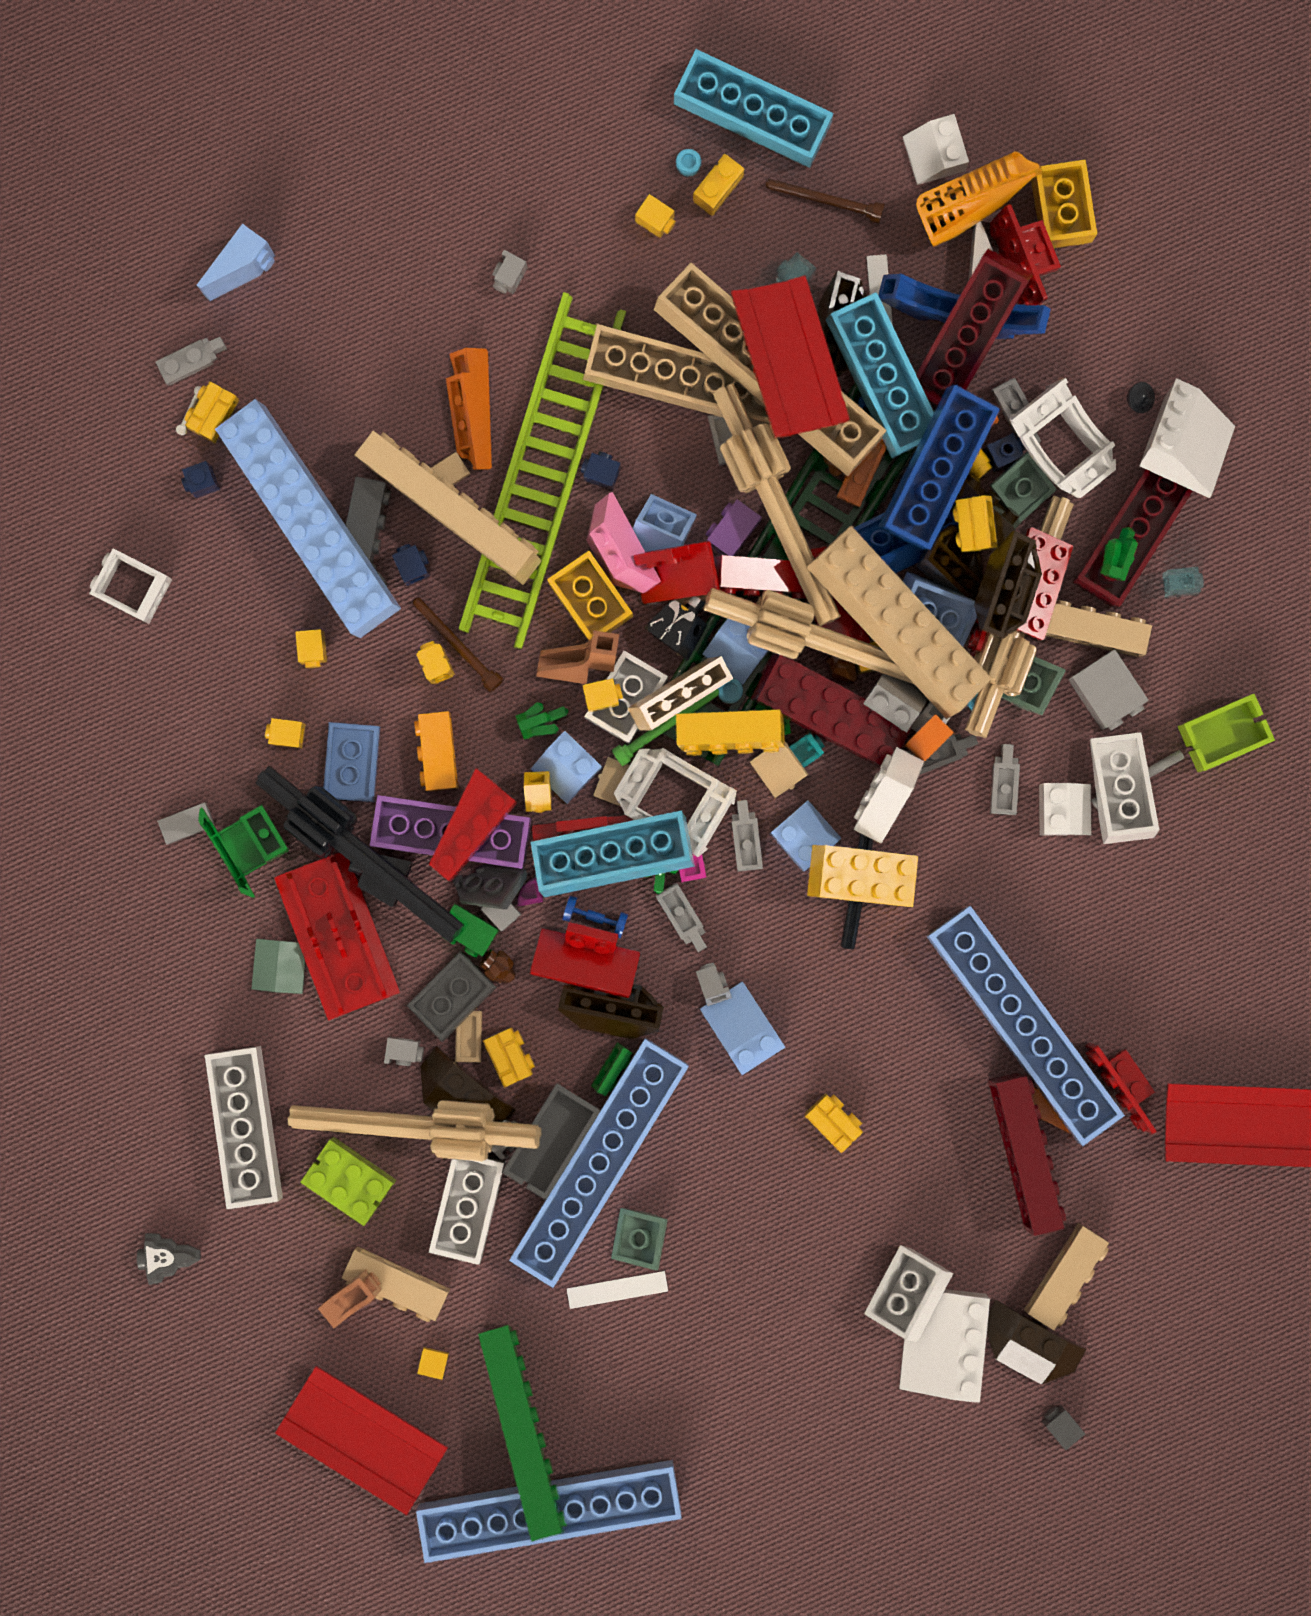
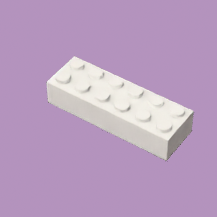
M261 1046L205 1055L226 1209L278 1202L283 1196Z

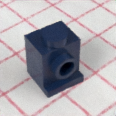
M1013 433L986 445L983 449L991 460L989 463L992 465L994 473L1015 463L1024 454L1023 451L1026 450L1020 438H1015ZM1004 446H1009L1010 454L1004 452Z

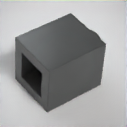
M1062 1405L1058 1408L1054 1406L1045 1413V1419L1042 1420L1043 1424L1065 1450L1069 1449L1085 1435L1084 1431Z

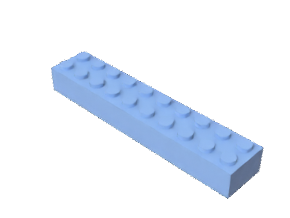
M254 399L215 428L352 635L358 638L363 637L401 609L265 405Z
M971 906L965 907L926 936L1078 1144L1084 1146L1125 1116Z
M644 1038L550 1195L543 1203L509 1260L510 1262L554 1288L688 1069V1063L649 1039Z
M673 1460L552 1480V1485H557L560 1500L556 1501L558 1510H563L567 1526L563 1527L564 1533L531 1542L517 1487L419 1503L416 1514L424 1562L428 1563L682 1519Z

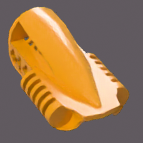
M1013 152L920 195L916 206L932 246L935 247L957 237L1001 208L1031 179L1041 174V165L1029 161L1019 152ZM956 195L957 199L952 201L951 196ZM940 200L944 202V206H941ZM932 205L933 210L928 211L927 207ZM954 216L955 220L951 222L949 217ZM945 220L946 225L942 227L940 221ZM935 224L937 231L933 233L931 226Z

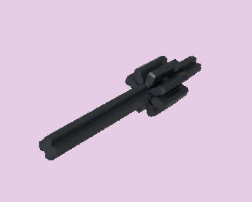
M268 766L265 771L258 775L256 784L289 811L286 816L288 819L284 822V829L318 857L326 858L336 849L449 943L462 932L461 929L465 925L352 833L353 825L357 822V815L323 787L314 786L305 795L271 766Z

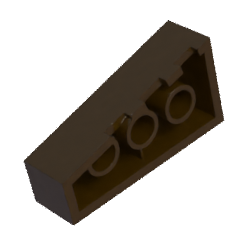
M969 473L955 500L978 496H992L998 547L1021 524V521L1018 520L1020 516L1012 508L1007 507L1006 509L999 503L1000 498L991 490L986 492L980 486L981 481Z

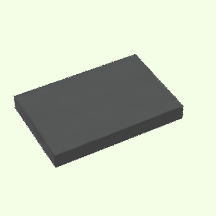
M460 951L407 1006L440 1041L444 1042L497 987Z

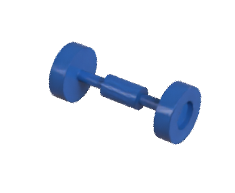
M570 895L562 920L570 922L573 913L586 916L585 919L616 926L614 933L619 934L618 938L621 939L628 914L621 912L618 921L605 918L604 914L589 909L587 912L575 908L577 897Z

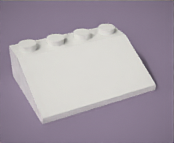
M1176 378L1163 400L1139 466L1210 498L1235 426L1199 388Z
M944 1290L918 1342L904 1339L899 1389L952 1400L980 1403L990 1298L987 1294Z

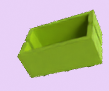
M1255 694L1243 697L1177 726L1186 747L1192 746L1193 748L1192 751H1189V754L1198 773L1275 741L1266 719L1254 723L1253 718L1264 715Z
M333 1137L328 1141L317 1157V1161L313 1163L300 1183L365 1226L381 1204L380 1202L396 1182V1179Z

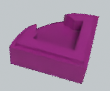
M537 878L529 880L520 890L518 907L543 902L542 894L538 890Z

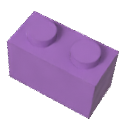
M738 499L734 504L729 502L721 513L723 519L718 525L714 522L706 533L708 536L707 541L711 542V547L723 556H735L762 518Z

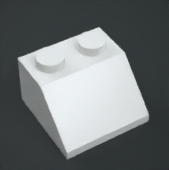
M955 114L931 120L903 136L917 185L966 170L969 160Z
M1040 784V835H1091V784Z

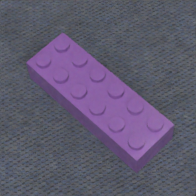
M377 795L370 846L433 856L456 807ZM507 815L469 861L524 869L532 819Z

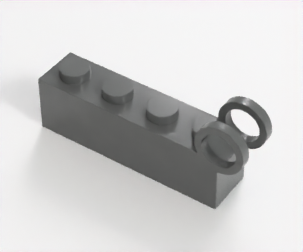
M356 477L346 527L376 570L373 560L374 555H378L380 552L381 540L378 539L379 531L384 530L386 515H383L385 505L390 503L391 490H388L389 487L386 482ZM377 572L383 580V582L385 583V585L387 586L386 580L379 572Z

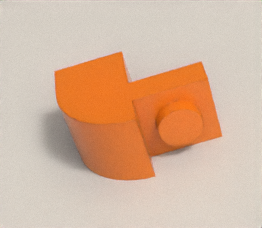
M935 714L905 746L917 758L925 762L954 732Z

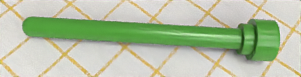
M719 689L714 690L678 714L695 712L717 697ZM676 715L656 728L647 731L627 745L625 743L622 746L619 744L613 748L612 752L619 763L625 766L631 762L630 758L634 756L633 753L676 725Z

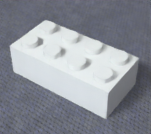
M488 1156L485 1161L451 1160L429 1253L477 1265L480 1264L506 1160Z

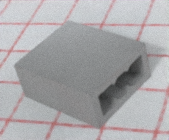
M1115 649L1068 679L1101 730L1109 727L1110 731L1124 723L1121 718L1129 713L1132 717L1145 709L1143 704L1149 701Z
M882 673L864 704L907 732L921 713L928 699L914 684Z

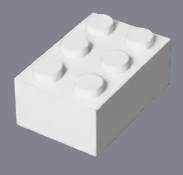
M623 651L615 664L614 672H611L607 680L613 678L614 684H620L623 699H618L619 706L594 712L588 711L585 719L630 744L638 731V727L628 708L664 686L668 676Z
M896 747L892 756L887 754L881 764L879 773L875 774L870 784L871 787L869 790H866L861 799L860 806L854 816L857 819L854 830L882 843L911 794L924 761Z
M900 1245L864 1314L905 1340L918 1342L953 1273L912 1248Z

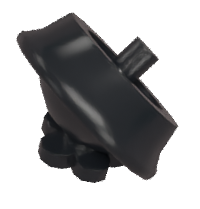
M1138 382L1128 390L1127 403L1133 411L1144 414L1153 407L1155 394L1153 388L1148 383Z

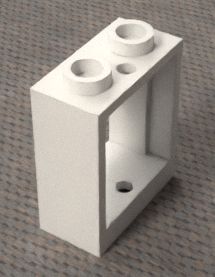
M112 549L111 553L108 552L103 558V568L99 576L96 575L91 581V591L89 594L150 624L172 579ZM121 561L155 577L138 611L104 594Z

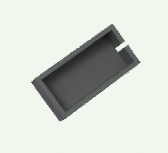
M556 1084L531 1124L538 1125L541 1128L539 1147L537 1149L517 1147L502 1174L520 1185L524 1181L527 1182L526 1189L546 1200L601 1110L561 1085Z

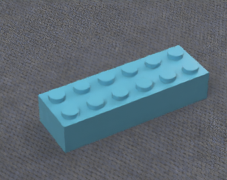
M695 49L674 93V105L809 168L827 134L834 114Z
M877 292L831 313L826 318V322L872 418L887 430L882 439L891 458H894L918 446L934 412Z
M682 810L531 842L538 890L544 897L695 867L687 821Z

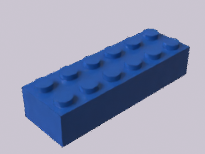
M956 385L947 387L878 527L921 550H931L1000 408Z

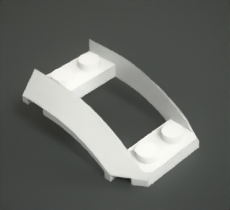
M1063 378L1046 386V390L1016 414H1010V422L1024 447L1040 469L1060 489L1077 498H1081L1116 470V459H1113L1112 451L1115 444L1113 441L1110 442L1093 424L1075 395L1072 396L1066 385L1068 383L1067 379ZM1059 414L1062 415L1083 444L1093 453L1066 475L1053 464L1033 435Z
M664 748L654 750L639 749L614 792L624 814L633 820L652 817V815L638 808V805L662 764L666 765L707 789L687 824L692 854L699 857L708 850L706 846L731 804L734 805L737 791Z

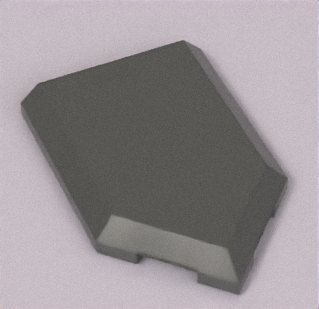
M483 864L475 868L476 872L465 877L460 875L454 878L453 883L462 904L508 909L525 883L527 871L526 869Z

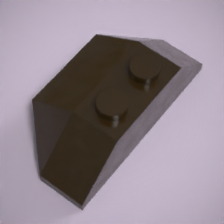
M840 271L835 272L820 300L817 311L836 376L841 375L849 368L826 322V318L831 313L867 297L860 278Z
M950 524L938 534L931 550H924L917 567L931 581L976 600L983 578V566L979 551L962 552L961 547L959 548L956 543V533L959 532V529L955 525Z
M1012 531L990 555L974 603L980 630L1004 639L1008 634L1014 632L1027 622L1042 576L1039 556L1036 551V540L1019 532Z
M568 984L563 986L558 1011L581 1029L628 1039L659 1032L664 1009L643 986L633 984L629 998Z
M438 1046L435 1047L420 1066L423 1103L432 1111L438 1109V1103L442 1100L489 1104L490 1108L494 1111V1122L508 1120L516 1111V1109L459 1063L455 1062L453 1058Z
M996 1299L989 1310L987 1334L997 1361L1041 1385L1075 1372L1086 1352L1085 1348Z

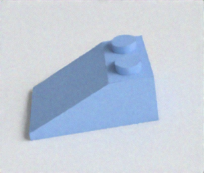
M242 224L198 282L197 286L204 296L211 301L261 276L263 271H268L274 263L275 254L266 240Z
M907 572L903 583L963 647L977 618L974 607L975 600L929 579Z
M742 981L729 989L731 999L710 1006L706 1004L700 1010L743 1075L784 1049L785 1046Z

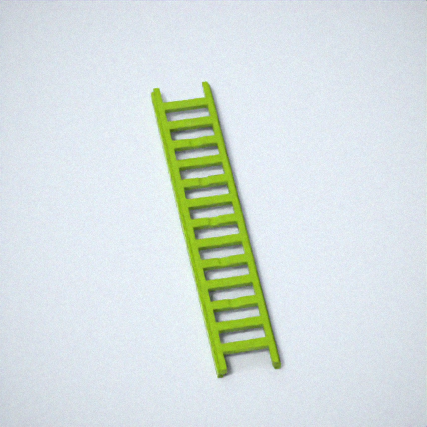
M563 292L494 513V518L499 521V526L505 518L549 532L545 545L528 541L539 551L537 555L541 556V563L538 569H535L529 579L534 580L529 594L485 580L489 566L502 569L482 554L459 626L460 631L469 634L475 614L517 627L519 630L513 646L517 649L523 648L604 387V385L583 380V373L553 365L556 351L588 361L590 349L560 341L563 328L594 336L597 325L567 317L573 297ZM621 309L617 311L612 328L622 329L626 311ZM549 375L594 388L590 401L546 389L545 386ZM541 399L586 412L583 424L579 425L539 413L538 409ZM534 423L579 436L575 449L530 436ZM526 447L571 460L568 472L564 473L524 461L523 457ZM519 471L564 484L560 497L515 484ZM515 495L555 507L556 511L553 521L509 509L508 505L511 496ZM482 590L527 604L523 617L479 605L478 602Z

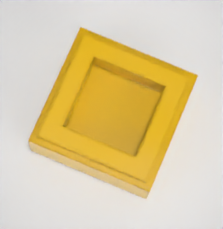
M424 1347L417 1374L442 1380L449 1353Z

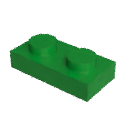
M617 1042L591 1086L598 1093L606 1097L607 1093L615 1088L618 1080L617 1077L621 1070H624L630 1063L632 1052Z

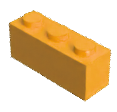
M447 711L419 714V721H415L414 725L416 736H420L421 746H417L418 761H423L424 771L420 772L421 787H426L427 792L459 789L451 713Z

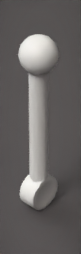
M197 386L194 388L195 395L190 403L188 410L191 407H195L198 400L197 394L201 386ZM184 419L182 424L176 427V432L179 435L187 433L186 421Z

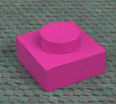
M702 854L699 857L693 855L695 867L679 870L681 882L706 878Z

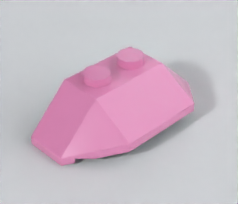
M613 492L609 493L595 504L586 541L602 570L613 585L645 593L660 583L661 580L654 567L647 568L646 564L635 565L634 555L645 553L615 495Z

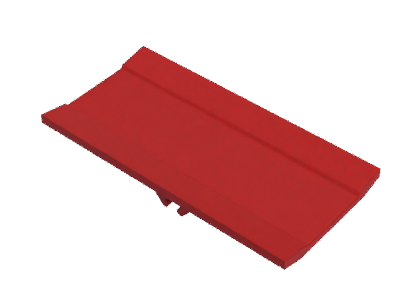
M806 275L785 282L731 291L774 438L786 437L848 422L850 418Z
M341 853L274 877L328 1021L400 993L362 891L357 886L356 875L348 871L351 862Z
M1167 1083L1165 1161L1311 1167V1089Z
M315 1366L275 1432L276 1435L405 1515H408L422 1489L448 1449L441 1442L318 1366Z

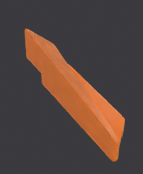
M464 348L450 353L455 375L446 378L456 451L461 458L468 459L472 463L474 470H489L492 468L488 350L483 348Z

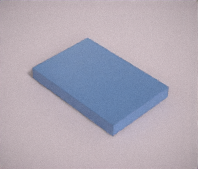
M329 722L323 788L337 800L374 802L380 726Z

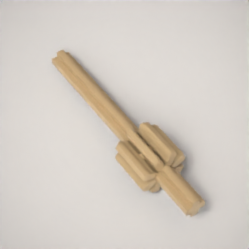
M733 383L717 389V392L713 393L732 434V437L720 446V451L738 490L748 493L757 489L809 604L813 606L814 615L819 626L837 620L841 616L830 592L806 568L814 560V557L778 481L791 469L778 438H774L770 424L763 423L753 427Z
M1053 496L1040 531L1061 540L1074 504L1065 497ZM1015 630L1004 639L987 633L981 651L975 654L974 660L992 679L978 693L965 730L969 731L970 734L987 738L1003 693L1007 696L1021 694L1037 652L1036 647L1024 639V633Z
M711 588L707 594L704 610L750 626L747 630V641L751 645L790 659H796L804 646L914 684L880 647L812 624L811 622L814 619L812 605L770 590H765L757 603Z
M442 1100L438 1103V1109H434L432 1116L292 1105L289 1109L288 1125L291 1128L432 1140L431 1150L438 1158L485 1161L488 1158V1152L491 1153L493 1145L535 1149L540 1145L541 1128L538 1125L494 1122V1111L490 1108L489 1104Z

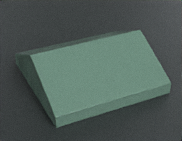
M1028 451L990 484L992 491L1000 498L999 503L1006 509L1010 507L1020 516L1018 520L1021 522L1057 490L1047 475L1032 459Z
M1034 657L1021 694L1007 696L1003 693L1002 699L1023 710L1043 715L1066 670Z
M256 939L252 990L303 994L306 961L298 942Z
M620 1208L611 1259L657 1271L659 1269L668 1219L652 1213Z

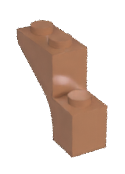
M594 631L592 638L585 644L542 650L540 652L536 677L587 684L589 669L614 672L619 634Z
M365 1269L351 1282L344 1285L322 1303L318 1310L330 1325L336 1328L350 1315L377 1297L382 1290L379 1286L381 1281L373 1272L369 1273Z

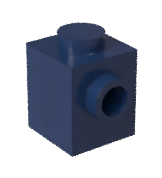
M598 452V455L592 453L590 459L585 458L581 473H584V481L613 491L621 469V463L612 460L613 456L607 453Z
M207 461L182 469L185 476L181 478L186 492H191L194 497L199 498L220 490L213 468Z
M410 544L396 549L397 553L392 556L406 586L430 577L425 566L429 564L424 550L419 551L416 545L411 547Z

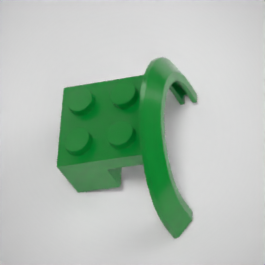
M260 805L220 832L217 831L202 807L199 810L198 822L226 864L240 893L255 898L256 896L245 876L289 851L264 807Z

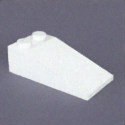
M1141 732L1090 739L1098 816L1103 844L1154 838L1159 832V825Z

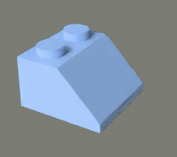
M651 494L636 519L633 530L645 552L682 546L697 514Z
M727 619L702 655L706 658L722 656L732 677L743 685L769 651L748 643L747 630L750 626Z
M564 731L547 748L531 770L533 772L550 771L551 789L568 804L602 769V766Z
M808 800L770 833L803 872L810 867L812 845L834 846L841 839Z

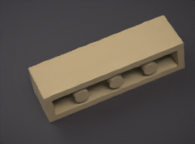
M1057 600L1046 636L1109 651L1115 649L1117 653L1141 658L1146 655L1152 625L1145 624L1146 620L1131 617L1130 620L1122 619L1119 613L1106 612V614L1096 613V609L1093 607L1081 606V609L1071 607L1070 602Z
M722 656L707 658L633 704L628 710L639 731L652 730L726 684L733 677Z
M1078 1223L1024 1310L1052 1330H1055L1057 1326L1061 1327L1067 1318V1309L1080 1298L1081 1291L1079 1290L1084 1282L1088 1283L1095 1273L1093 1268L1097 1261H1102L1107 1255L1109 1242Z
M356 1247L342 1276V1279L346 1280V1285L366 1269L369 1273L373 1272L381 1281L379 1286L382 1290L376 1299L383 1300L386 1298L392 1301V1305L402 1311L410 1309L416 1312V1317L426 1322H430V1320L436 1321L450 1288L361 1247Z

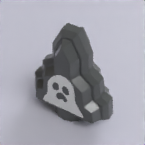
M145 1233L144 1249H138L137 1251L138 1269L146 1271L149 1285L162 1283L164 1277L175 1275L178 1268L189 1267L201 1260L200 1249L188 1244L177 1245L173 1239L162 1238L159 1233Z

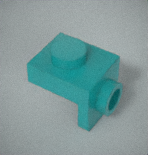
M809 732L789 748L805 768L824 754L822 748L825 746L817 735L812 736Z

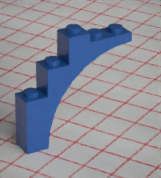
M903 274L883 275L878 294L882 302L917 320L937 319L944 324L960 297L959 294L929 286ZM1015 305L996 339H1014V335L1045 334L1051 309L1045 305Z

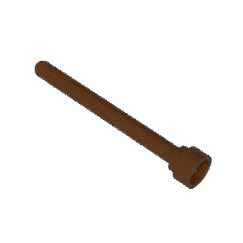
M773 179L767 180L765 184L767 189L864 214L866 218L870 219V222L880 224L885 204L876 201L874 204L869 203L867 205Z
M414 598V607L482 677L483 687L489 693L496 690L503 683L504 678L498 672L489 671L421 598Z

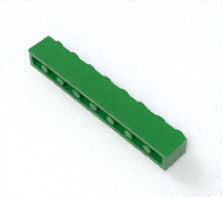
M507 1325L479 1333L478 1336L531 1542L564 1533L563 1527L567 1526L563 1510H558L556 1501L560 1500L557 1485H552L549 1474H553V1468L550 1458L545 1459L542 1449L546 1448V1441L543 1432L538 1433L536 1422L540 1421L536 1406H531L529 1399L530 1396H533L530 1381H525L522 1372L526 1370L523 1355L518 1356L516 1346L520 1345L517 1331L512 1330L511 1326Z

